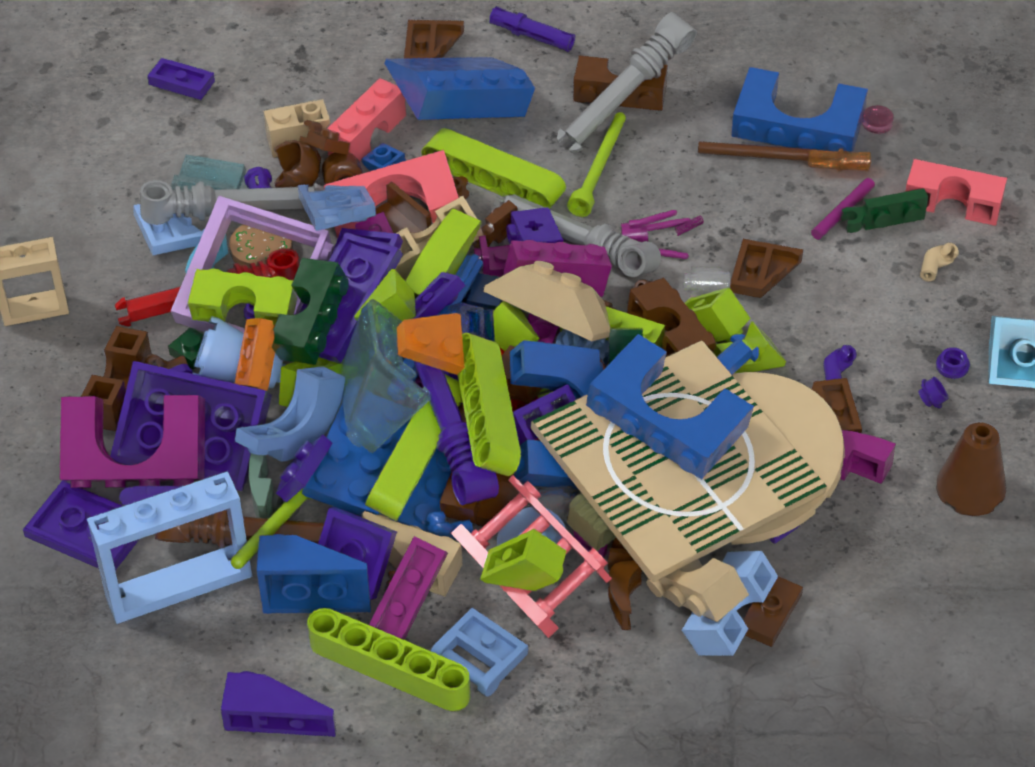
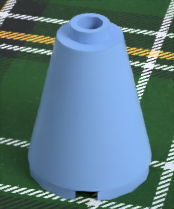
M211 316L209 323L215 326L213 330L205 331L194 367L200 368L199 374H192L234 383L244 333L221 319ZM276 353L268 388H274L276 382L280 383L281 367L286 365L282 363L283 360H280Z

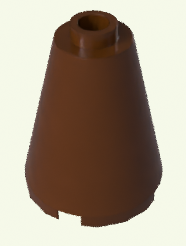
M977 422L966 427L939 471L936 491L944 504L948 502L955 507V512L962 515L980 516L991 513L1000 502H1003L1007 487L999 433L993 426Z

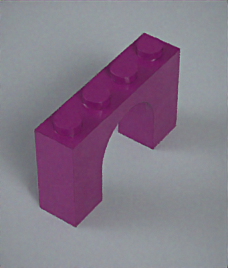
M164 395L163 438L159 448L149 459L142 463L121 465L109 455L104 444L103 400L95 396L61 397L60 480L71 482L70 488H92V482H105V488H125L126 482H139V486H160V481H173V486H186L194 483V481L204 479L205 398L199 395Z

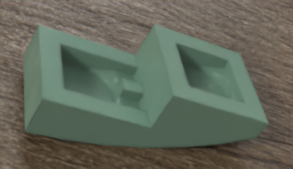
M251 453L249 481L256 518L269 519L272 513L273 506L271 501L274 491L272 479L267 478L266 455Z

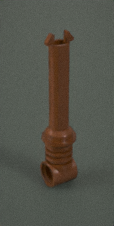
M227 509L155 534V540L190 543L192 538H194V543H200V540L203 539L204 544H208L209 540H211L212 544H217L220 549L225 548L227 545H233ZM243 517L246 540L248 541L268 519ZM287 520L275 534L297 535L318 544L324 523Z

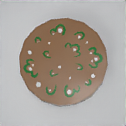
M244 224L234 231L229 242V250L233 262L240 265L246 264L248 268H250V263L253 262L258 266L257 261L261 260L265 264V259L275 250L283 248L293 249L292 240Z

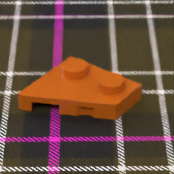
M452 313L403 320L396 327L398 356L456 375L465 368L461 314Z

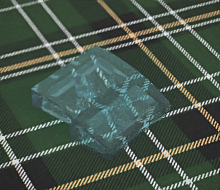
M186 154L179 175H174L171 183L172 190H175V186H180V190H183V186H188V190H190L191 186L196 185L199 181H203L204 185H210L214 190L240 189L246 168L244 164Z

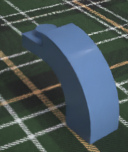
M326 367L298 369L294 394L285 412L271 423L237 428L235 441L247 447L248 451L255 455L268 454L281 462L296 458L294 456L295 453L307 440L313 443L322 434L324 435L332 424L342 400L345 377Z

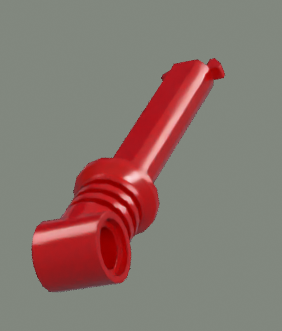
M278 249L269 254L268 258L265 259V264L261 260L257 261L258 266L253 262L250 263V268H248L246 264L233 263V268L228 269L226 272L236 274L247 272L255 276L269 278L280 276L288 280H294L300 265L299 255L292 249ZM180 287L130 300H125V297L121 298L115 304L116 311L127 308L128 316L118 318L119 324L129 327L131 322L170 313Z

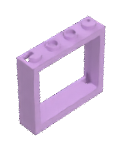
M218 196L172 306L171 313L175 322L203 332L209 329L213 330L215 325L209 322L192 320L188 299L196 269L208 270L212 268L231 221L315 247L311 259L329 261L334 248V244H331L329 231L325 229L315 231L312 225ZM298 296L294 315L298 314L303 306ZM228 323L244 333L245 328Z

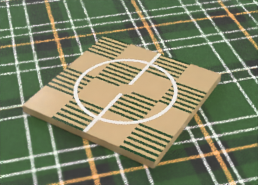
M703 341L666 357L662 374L642 394L645 402L652 410L662 416L673 419H688L699 415L724 388L754 406L748 428L702 480L692 473L684 471L678 464L664 455L654 452L647 444L633 435L626 434L619 426L605 417L595 414L592 409L586 406L588 395L545 414L531 423L532 431L652 583L821 496L827 488L826 484Z

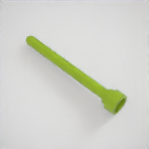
M622 112L615 114L582 187L572 192L567 202L568 210L575 216H588L594 206L595 200L592 193L626 120V116Z
M301 489L288 502H284L231 558L232 567L235 569L244 567L258 552L259 536L274 535L306 500L312 498L304 496L302 494L303 489Z

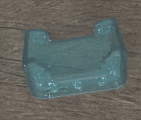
M371 299L361 309L339 372L340 375L345 377L342 402L346 427L348 429L346 435L355 446H363L371 453L375 452L431 400L430 391L425 386L421 388L412 381L416 376L415 371L403 362L401 356H398L396 327L402 321L374 299Z

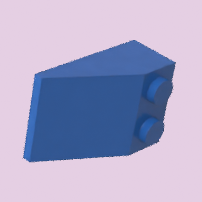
M275 534L259 536L257 577L263 614L312 613L322 608L332 609L339 613L371 612L367 563L297 535Z

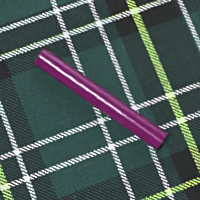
M865 178L811 230V235L815 239L820 240L841 220L842 209L854 207L875 187L874 181L871 178Z

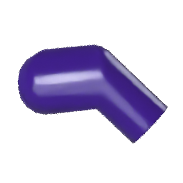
M843 345L824 359L825 380L842 378L841 373L853 364L857 353L851 345Z

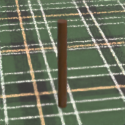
M699 141L698 153L821 162V150L704 141Z

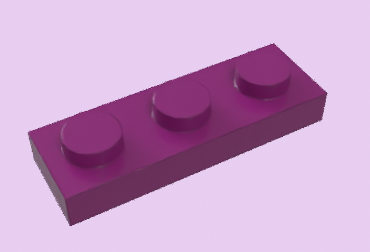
M414 536L369 625L405 640L448 553Z

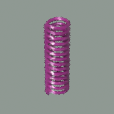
M699 215L675 227L677 236L703 224V217Z

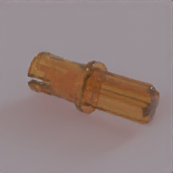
M839 148L838 151L811 150L808 154V165L811 168L837 169V172H842V170L869 172L871 153L843 151V148Z

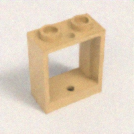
M53 237L0 247V311L4 326L69 314ZM51 271L55 290L7 299L3 284L4 279Z

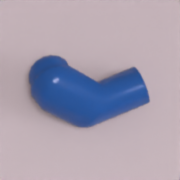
M442 511L429 513L426 517L429 525L426 527L428 532L441 537L446 536L457 540L451 533L460 524L470 533L473 532L470 520L449 523L445 521V513Z

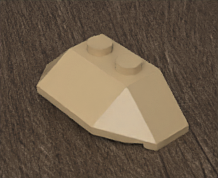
M535 261L534 264L520 266L485 285L484 292L589 341L609 337L611 328L603 299L593 287L582 283L580 277L570 273H559L553 270L554 266L550 263Z

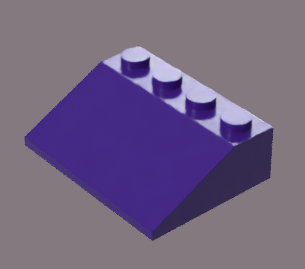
M133 361L110 456L116 462L124 465H136L149 459L157 451L163 438L164 395H199L205 398L204 479L228 471L236 490L243 492L249 475L251 453L247 447L235 441L236 430L242 427L264 425L272 394L261 389Z

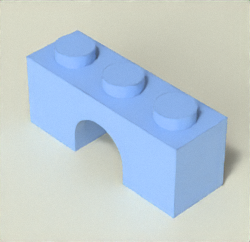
M762 551L727 552L722 562L735 568L749 595L718 622L703 615L699 617L693 612L691 613L682 632L698 655L733 656L748 630L737 610L748 603L764 602L778 577Z

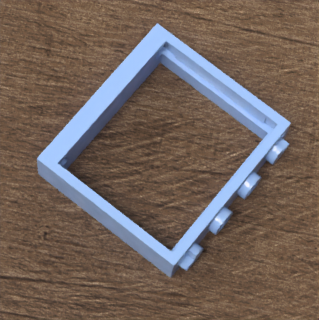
M228 471L87 518L105 596L116 624L252 577L250 560L241 569L233 568L231 560L228 561L247 542L240 497ZM227 509L233 545L118 584L111 548Z

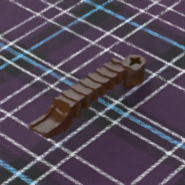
M616 537L612 540V548L607 553L608 574L612 578L609 581L608 599L612 613L622 630H631L629 617L631 605L629 598L633 591L642 585L641 572L643 570Z

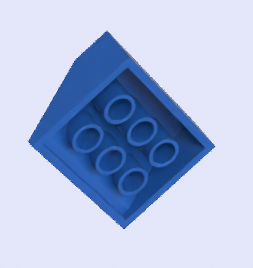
M493 57L386 59L384 63L418 120L525 117L535 90V86L523 69Z

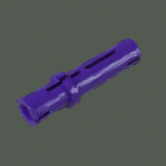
M495 6L490 14V24L506 28L516 36H528L567 52H570L574 46L575 34L527 18V15L519 12L516 14Z

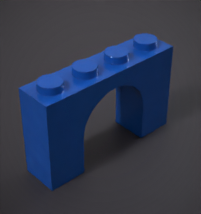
M749 67L733 113L731 137L789 148L821 150V154L851 159L865 113L868 89L838 83L833 102L825 113L812 118H796L782 113L774 105L777 96L779 72Z
M638 334L590 383L586 406L592 409L598 416L605 417L619 426L626 434L633 435L647 444L654 452L664 455L678 464L684 471L692 473L702 480L748 428L754 406L724 388L712 403L695 417L673 419L658 414L647 405L642 394L662 374L667 352Z
M523 340L510 351L511 384L546 388L552 391L568 384L576 400L588 395L590 383L603 371L599 349ZM526 440L520 445L521 458L514 476L521 484L528 480L534 486L579 490L541 441Z

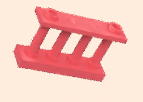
M513 475L508 481L519 494L479 531L475 529L470 533L460 524L451 534L484 568L488 554L486 548L490 545L488 541L526 505L530 504L540 516L520 535L533 529L542 534L551 526L562 537L556 544L565 549L566 554L572 548L576 551L584 562L544 599L540 597L535 602L528 595L531 590L500 586L549 638L559 629L550 619L555 614L553 610L594 571L606 583L612 578L604 569L608 564L607 561L594 548L588 552L538 501L542 495L528 480L522 485Z

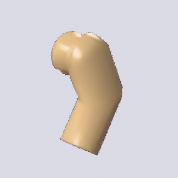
M946 243L929 249L924 256L920 277L925 281L935 280L938 268L951 264L958 256L957 246L953 243Z

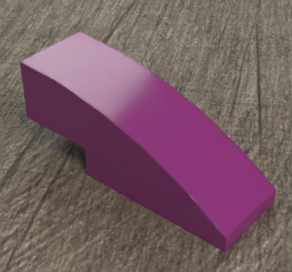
M841 430L844 440L845 458L843 460L840 480L845 481L849 472L882 484L893 465L896 443L871 435Z

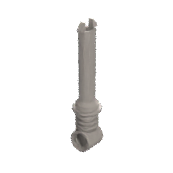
M670 12L663 17L655 29V34L644 43V46L634 48L631 51L630 65L565 131L561 128L558 130L557 141L560 143L567 136L574 143L569 148L570 152L581 151L583 149L581 144L644 80H651L653 77L658 78L661 75L663 65H666L674 57V54H681L691 46L697 35L696 29L674 12Z
M152 180L144 183L140 189L141 218L145 222L155 225L168 222L173 218V214H176V217L179 218L181 213H184V217H189V213H192V217L205 221V217H210L218 196L263 210L304 209L299 199L298 187L214 190L210 185H204L203 181H199L196 185H192L190 190H188V186H183V190H180V186H175V190H172V186L168 183ZM314 184V187H308L309 192L325 190L319 184Z
M517 195L504 196V200L495 198L494 204L500 207L510 200L517 206L518 211L545 208ZM550 210L562 238L578 245L595 244L605 247L611 264L619 267L625 275L636 277L658 269L661 263V253L652 242H639L630 239V237L615 232L609 224L597 225L592 228ZM638 254L641 256V264L638 262Z

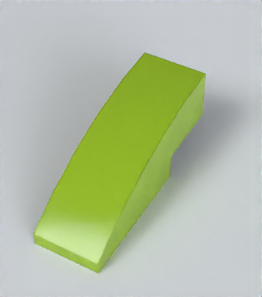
M452 208L431 236L405 281L414 291L415 297H418L441 272L453 275L457 273L482 224L481 220Z

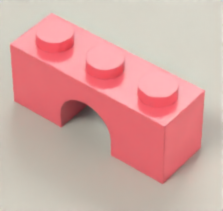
M379 78L327 129L339 132V138L350 143L348 152L354 154L360 162L371 151L370 141L375 128L389 133L406 117L405 97L397 85Z
M914 159L905 192L924 188L928 195L926 211L934 213L937 203L941 200L956 199L967 208L966 220L996 226L1007 178Z

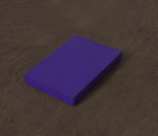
M61 481L23 528L24 536L99 569L87 518L123 506L82 488H70V483ZM140 539L110 549L115 571Z

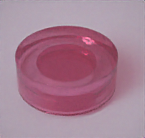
M880 105L870 106L863 113L862 125L871 133H886L892 128L894 115L887 107Z

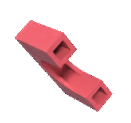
M444 150L324 185V189L326 185L365 186L376 207L381 202L387 200L386 185L393 182L406 194L419 198L427 205L433 223L437 218L436 210L459 198ZM359 222L335 226L337 239L342 228L355 229L356 223Z

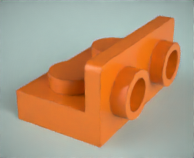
M263 318L246 320L234 384L265 391L268 390L275 352L271 347L274 341L273 329L275 325H273V321Z

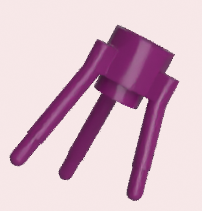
M670 210L642 219L629 220L628 223H621V232L623 236L630 237V239L645 242L648 241V231L679 226L691 219L682 218L654 223L677 215L676 210ZM659 249L661 256L680 259L689 258L687 253Z

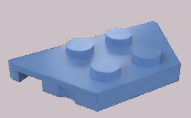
M298 185L299 199L315 231L350 222H361L367 220L368 217L376 216L375 203L365 186L326 185L324 191L309 192L308 185Z

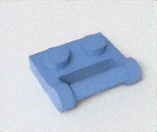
M471 608L435 643L431 652L466 667L469 672L470 681L477 685L479 692L489 697L496 691L499 683L528 655V645L474 608ZM456 645L460 646L491 669L484 673L452 649Z

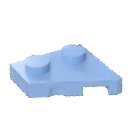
M140 204L133 205L135 219L152 256L195 247L200 242L205 229L201 231L192 225V218L184 217V213H181L179 218L176 217V214H173V218L168 222L155 225L149 224L141 218Z

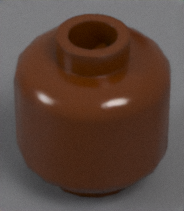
M349 152L347 155L332 153L322 164V176L325 184L363 174L359 160L354 154Z

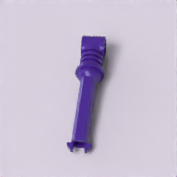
M414 361L441 430L438 435L437 449L447 457L450 470L453 472L452 487L457 501L461 505L495 498L499 490L496 473L475 466L467 423L463 422L444 371Z

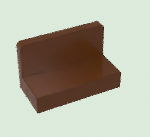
M393 182L386 185L387 202L377 207L375 213L377 215L384 212L393 233H397L406 227L410 233H418L431 226V215L426 209Z

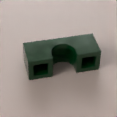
M302 258L291 286L302 304L309 305L305 310L296 315H279L273 329L274 341L271 347L280 360L316 365L320 353L326 347V337L330 327L337 319V309L341 299L348 291L349 280L338 262Z

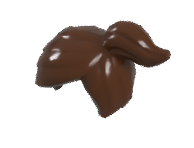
M298 140L285 141L283 144L275 147L274 150L277 153L279 163L284 170L276 179L275 188L298 187V185L312 187L319 177L321 156L316 147Z

